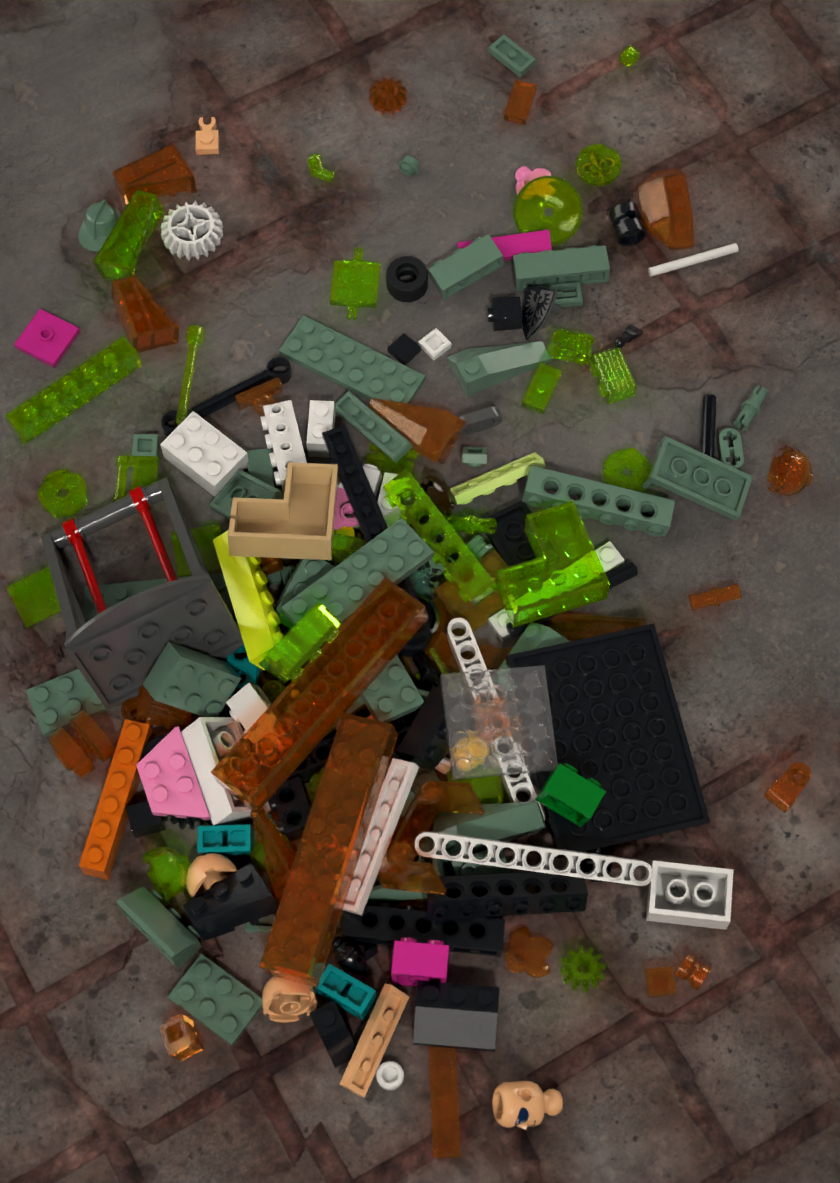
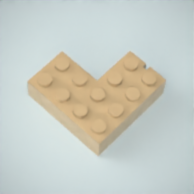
M288 462L284 500L233 497L228 530L229 556L332 560L338 494V464Z

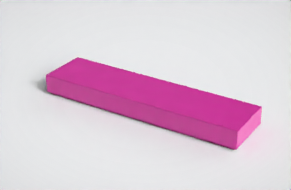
M549 230L492 238L503 255V261L513 260V255L524 252L552 251ZM472 241L458 242V249L467 247Z

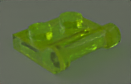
M117 456L115 464L118 467L116 492L113 494L112 502L128 495L125 493L127 468L133 466L132 489L142 485L146 487L157 482L159 476V456Z

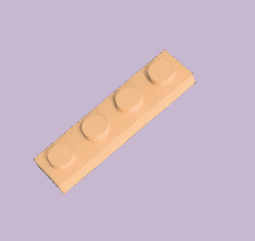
M384 984L339 1084L364 1098L409 999L408 995L393 985Z

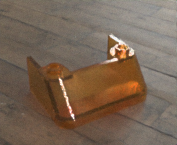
M429 781L420 788L377 874V879L382 887L393 890L445 895L447 890L431 863L414 862L417 855L414 841L419 833L429 831L438 811L484 814L485 810L470 783ZM425 837L420 839L419 847H421Z

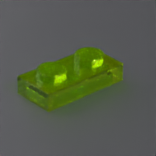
M540 363L522 400V406L544 414L562 377V371Z

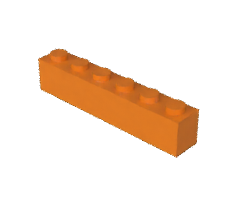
M127 719L124 721L79 863V867L85 875L106 880L110 879L128 821L126 806L133 805L141 779L136 765L141 761L145 745L154 737L149 724Z

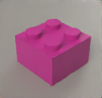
M401 938V941H394L391 970L393 985L417 987L418 981L447 983L449 945H444V942L439 940H429L428 944L417 943V940L414 938Z

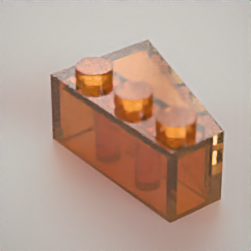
M174 143L112 172L116 188L126 204L155 200L154 197L168 195L172 197L176 196L175 193L197 192L194 176Z
M135 276L112 281V300L133 354L179 343V326L168 318L166 311L154 302L152 295Z

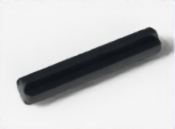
M706 394L703 397L701 452L714 458L716 396Z

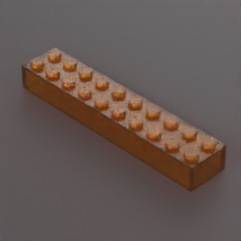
M385 577L211 771L217 783L257 814L429 619L425 606Z
M347 713L342 714L259 965L266 974L318 988L397 741L398 733L393 724Z

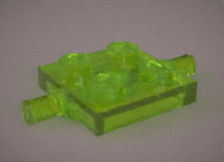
M358 247L354 248L353 260H334L330 305L348 307V320H351V317L353 320L357 319V308H377L381 263L364 261V249L359 247V255Z

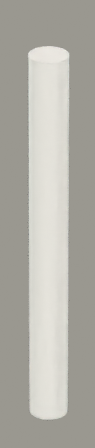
M733 243L648 268V273L652 277L738 252V245Z

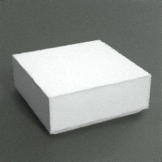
M437 328L418 341V345L421 346L433 361L452 347V343Z

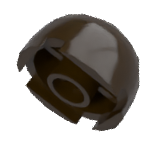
M428 474L425 478L429 479L427 484L421 483L412 509H417L415 516L411 515L410 518L412 521L420 524L435 525L441 522L445 515H451L455 503L451 501L452 493L445 481Z

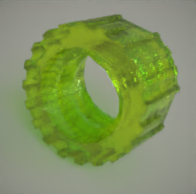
M630 45L622 52L619 61L626 67H631L640 57V51L633 45Z

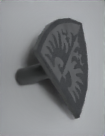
M528 285L522 307V326L527 341L537 334L541 328H545L550 313L555 315L561 313V306L554 304L558 290Z

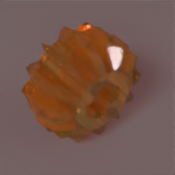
M383 76L382 81L375 80L374 86H370L369 102L373 105L375 112L381 110L382 115L386 112L393 115L394 110L400 112L402 106H405L407 91L403 87L401 80L395 82L393 77L390 80H386Z

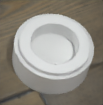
M394 1061L382 1063L376 1072L377 1082L385 1090L399 1088L404 1080L402 1067Z

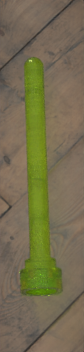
M197 325L189 326L186 331L185 338L189 347L176 416L177 425H180L187 416L198 346L205 339V329Z

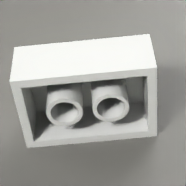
M194 411L160 444L165 459L214 497L217 496L239 469L245 471L248 468L249 459L247 452Z
M662 861L652 862L651 867L654 876L648 888L646 921L727 929L731 919L733 869Z

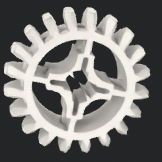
M185 201L184 206L181 207L177 204L176 210L169 209V215L164 216V223H161V237L165 247L170 250L172 255L177 253L180 259L186 256L188 261L192 256H195L199 260L200 255L203 254L208 257V251L215 252V246H220V239L223 238V224L219 214L214 212L212 206L207 208L204 202L198 206L196 201L189 205ZM190 227H193V235L191 234Z

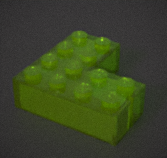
M571 501L527 514L524 530L537 559L503 568L496 572L495 586L502 603L505 604V610L512 627L607 599L610 582L574 502Z

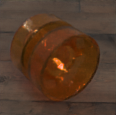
M81 710L69 720L70 726L75 733L73 736L60 727L47 739L55 749L53 751L64 767L69 772L72 770L79 779L83 780L95 770L89 755L92 754L99 761L105 762L114 754L115 747L85 711Z

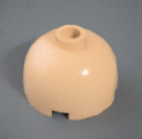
M209 853L196 857L186 872L185 881L188 893L192 898H195L238 871L236 866L228 857L219 853Z
M292 971L280 972L265 984L262 994L263 1013L265 1015L266 1013L269 1014L270 1020L282 1023L298 1021L299 1017L297 1015L304 1014L305 1012L309 1016V1013L317 1007L314 986L306 976Z

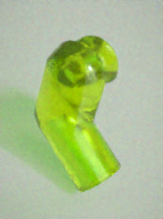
M317 153L310 155L307 164L311 175L331 183L335 173L323 168L321 155Z

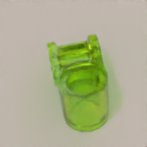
M559 329L553 333L547 345V352L554 359L586 365L592 362L593 356L590 353L591 346L594 344V337L585 333Z

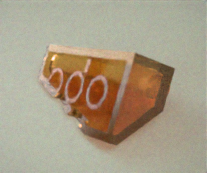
M374 398L371 399L368 405L372 411L412 444V450L439 464L445 463L466 423L465 420L442 409Z

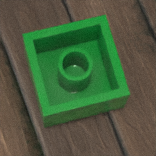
M559 763L548 776L535 800L581 827L591 819L606 791L601 789V784L592 778L585 779L578 775V770L573 766Z

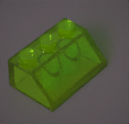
M319 601L301 617L258 664L285 683L290 679L294 682L305 671L302 666L306 661L309 660L312 663L323 652L320 649L325 641L331 643L340 634L338 627L342 623Z

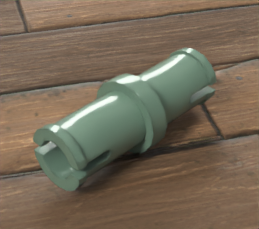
M760 385L754 386L748 400L742 403V410L733 422L738 430H740L743 424L742 431H746L754 416L759 414L760 406L768 395L767 389L763 386L759 392Z

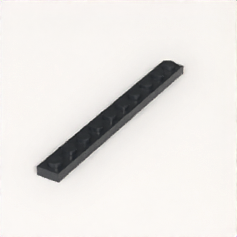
M343 425L323 432L322 437L333 464H338V477L367 544L386 530L388 526L346 426ZM407 577L389 590L387 596L406 642L410 645L432 637V631L411 581Z

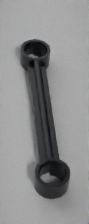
M283 357L273 358L268 362L267 370L183 413L178 411L167 412L161 419L164 434L168 437L177 428L167 426V423L171 420L183 422L193 411L204 418L270 383L276 385L287 383L292 376L289 361ZM283 366L287 368V372L285 374H277L272 369Z

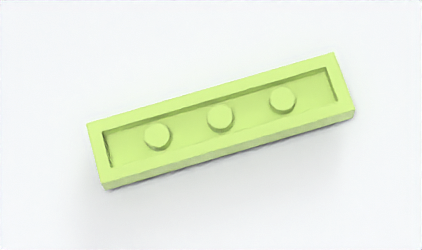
M534 452L450 488L452 493L451 500L457 505L468 504L479 495L491 494L500 486L512 485L517 482V479L528 476L531 465L540 468L546 467L544 460Z

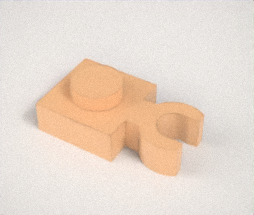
M215 117L211 118L212 122L209 125H205L203 118H199L201 131H196L197 155L219 154V131L216 130Z

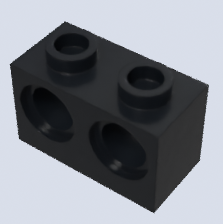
M300 776L270 786L273 796L269 797V801L273 811H278L280 819L276 820L281 835L285 834L291 842L320 831L306 786ZM294 794L291 801L283 802L287 795ZM302 817L298 825H291L293 819Z

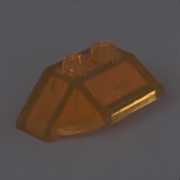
M679 168L657 170L638 186L645 228L657 239L665 243L670 250L693 248V212L685 173Z

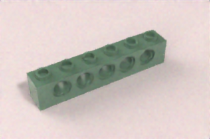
M532 465L522 502H526L532 507L542 506L550 508L557 513L566 512L574 514L581 519L591 518L599 520L605 525L615 524L623 526L630 531L640 530L654 537L666 536L671 525L675 500ZM545 489H551L555 494H549ZM569 495H575L579 500H573ZM593 501H599L603 506H597ZM617 507H623L627 512H622ZM641 513H648L650 518L644 517Z

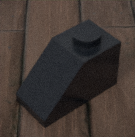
M333 1000L309 1014L334 1067L337 1068L350 1061L356 1046Z

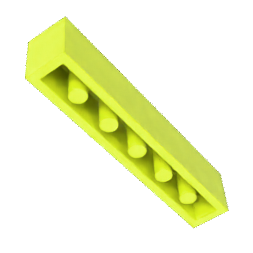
M227 530L213 539V543L249 662L265 670L288 656L285 646L287 645V640L279 627L280 618L273 608L274 599L266 585L268 580L260 566L261 558L229 556Z

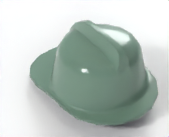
M104 199L88 207L78 234L79 242L83 248L88 251L97 252L110 246L122 221L121 213L118 209L112 207Z

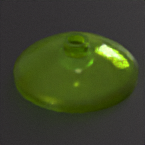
M542 176L531 180L520 190L514 203V220L520 233L549 230L551 246H557L568 241L579 229L583 218V204L579 193L568 181L555 176ZM547 208L553 210V215L550 217L544 214Z

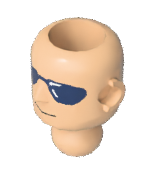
M532 1081L504 1082L498 1085L493 1093V1114L498 1124L505 1128L520 1127L526 1130L527 1127L541 1124L544 1113L550 1116L559 1114L563 1108V1099L558 1090L548 1089L542 1092L539 1085Z

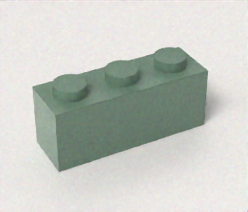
M489 234L484 237H478L467 247L455 250L450 257L433 263L431 268L428 269L430 280L442 298L446 300L504 266L503 255Z

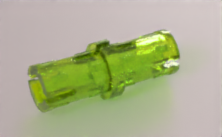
M468 515L467 517L449 516L447 520L453 521V523L446 522V528L449 532H466L468 535L476 533L494 534L496 530L490 529V527L497 528L494 518H477L475 515Z

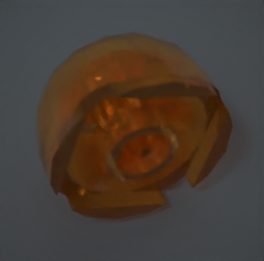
M786 445L780 449L784 451L780 457L775 455L769 468L767 482H772V486L768 487L769 491L783 496H792L800 493L806 486L811 484L813 473L811 472L812 466L807 455L796 448Z

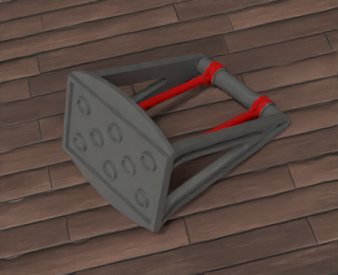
M167 477L146 487L143 485L130 490L127 496L79 519L76 517L71 518L60 524V528L41 536L66 627L64 646L107 710L115 706L126 705L152 697L143 686V683L168 641L222 661L228 655L234 653L240 646L244 645L240 629L214 584ZM165 501L192 577L177 579L150 512L154 508L153 505L158 502ZM135 513L141 514L168 582L137 593L107 609L83 542L87 539V536ZM68 545L73 546L98 613L90 621L86 617L60 552V549Z

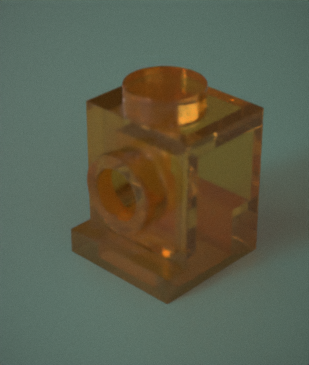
M180 1014L170 1017L167 1023L159 1027L169 1057L182 1062L204 1050V1046L199 1041L191 1018Z

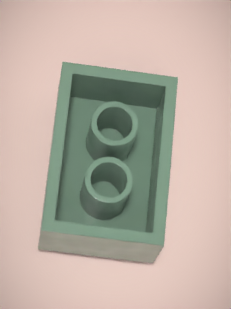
M168 641L144 681L143 686L155 701L203 717H218L240 682L241 677L227 662Z

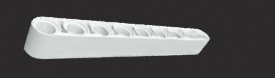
M454 618L447 627V640L510 802L520 803L516 798V794L522 791L530 796L527 802H538L535 800L537 797L471 627L465 619ZM455 628H461L465 631V634L458 637L453 635L452 631ZM470 651L474 654V657L466 660L462 658L461 653ZM479 674L483 677V681L474 683L470 680V676ZM482 697H488L493 703L485 707L479 703V700ZM495 720L500 722L502 727L499 730H492L489 728L488 723ZM501 744H507L511 751L508 754H502L498 751L497 747ZM509 768H516L520 771L521 775L517 778H511L506 771ZM539 803V806H540V809H541V812H542V816H543V819H544V821H545V816H544L543 810H542V808H541V805H540V803ZM540 829V830H538V831H535V832H533V833H530V834H528V835H536V834H538L542 829Z
M431 831L419 833L414 841L417 853L430 858L637 886L649 884L654 876L652 867L647 862L638 859ZM431 837L434 840V847L430 851L420 849L419 841L421 838ZM451 840H456L461 844L459 853L455 855L447 853L445 849L446 844ZM477 844H484L487 847L486 856L483 858L474 857L472 854L473 847ZM505 847H509L514 851V857L509 862H503L499 858L500 851ZM531 851L539 852L541 858L540 862L534 866L528 865L526 862V856ZM557 855H565L567 858V864L562 869H556L553 866V859ZM585 858L592 859L594 864L593 869L588 873L581 872L580 862ZM611 862H617L620 865V872L616 876H609L607 874L606 868ZM643 865L647 870V874L644 879L636 880L633 876L634 869L637 866Z

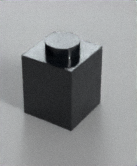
M520 296L492 299V307L487 308L488 322H493L494 331L522 329Z
M148 801L126 806L130 828L135 838L165 831L164 822L168 821V816L153 815Z

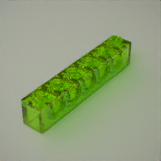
M124 336L6 414L5 418L10 429L20 442L26 445L140 368L141 363L138 352Z
M407 468L383 486L388 493L384 496L392 508L398 506L402 511L398 516L409 526L412 524L416 534L433 550L434 557L432 560L436 565L441 562L446 570L442 573L451 584L454 582L458 584L461 589L457 592L465 603L471 601L476 607L499 589L498 585ZM414 496V502L409 506H405V500L408 497ZM424 515H429L428 522L420 525V518ZM444 534L442 542L438 544L433 543L436 535ZM452 553H459L457 561L453 563L448 562V558ZM467 572H474L471 581L463 582V576Z

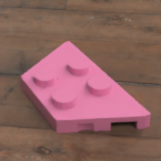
M177 726L136 765L152 814L156 816L173 815L177 818L195 817L202 818V820H210L211 818L180 728Z

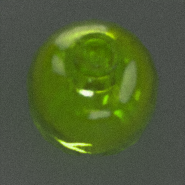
M158 847L142 855L143 864L145 865L149 862L150 870L147 871L148 877L157 893L161 897L165 895V902L184 891L188 868L191 865L185 854L180 856L173 848Z

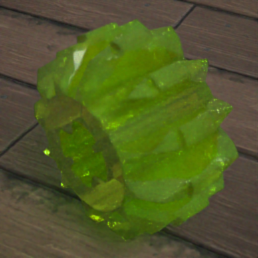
M579 945L578 954L574 950L569 949V958L562 957L561 963L565 967L560 968V974L568 975L563 981L565 984L574 982L573 991L578 989V985H582L583 992L587 993L588 984L592 988L597 989L598 982L596 980L603 981L605 975L600 971L606 969V964L598 963L602 959L600 953L594 957L592 956L594 950L592 947H589L588 952L584 953L583 946ZM579 964H582V967L584 965L588 966L587 974H584V971L582 973L578 972Z

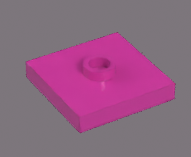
M39 309L14 343L16 349L55 368L79 335L80 329Z

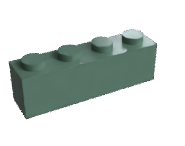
M592 245L576 249L567 248L557 251L545 250L538 253L524 252L513 255L512 268L516 291H526L528 285L578 281L583 285L609 281L610 266L606 245Z

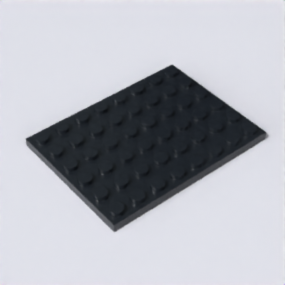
M655 624L506 656L508 670L540 790L550 773L560 763L573 766L578 770V775L585 779L592 778L601 784V789L606 791L591 819L581 827L544 806L556 849L589 852L598 848L603 849L710 823ZM557 855L558 859L566 857L565 855Z

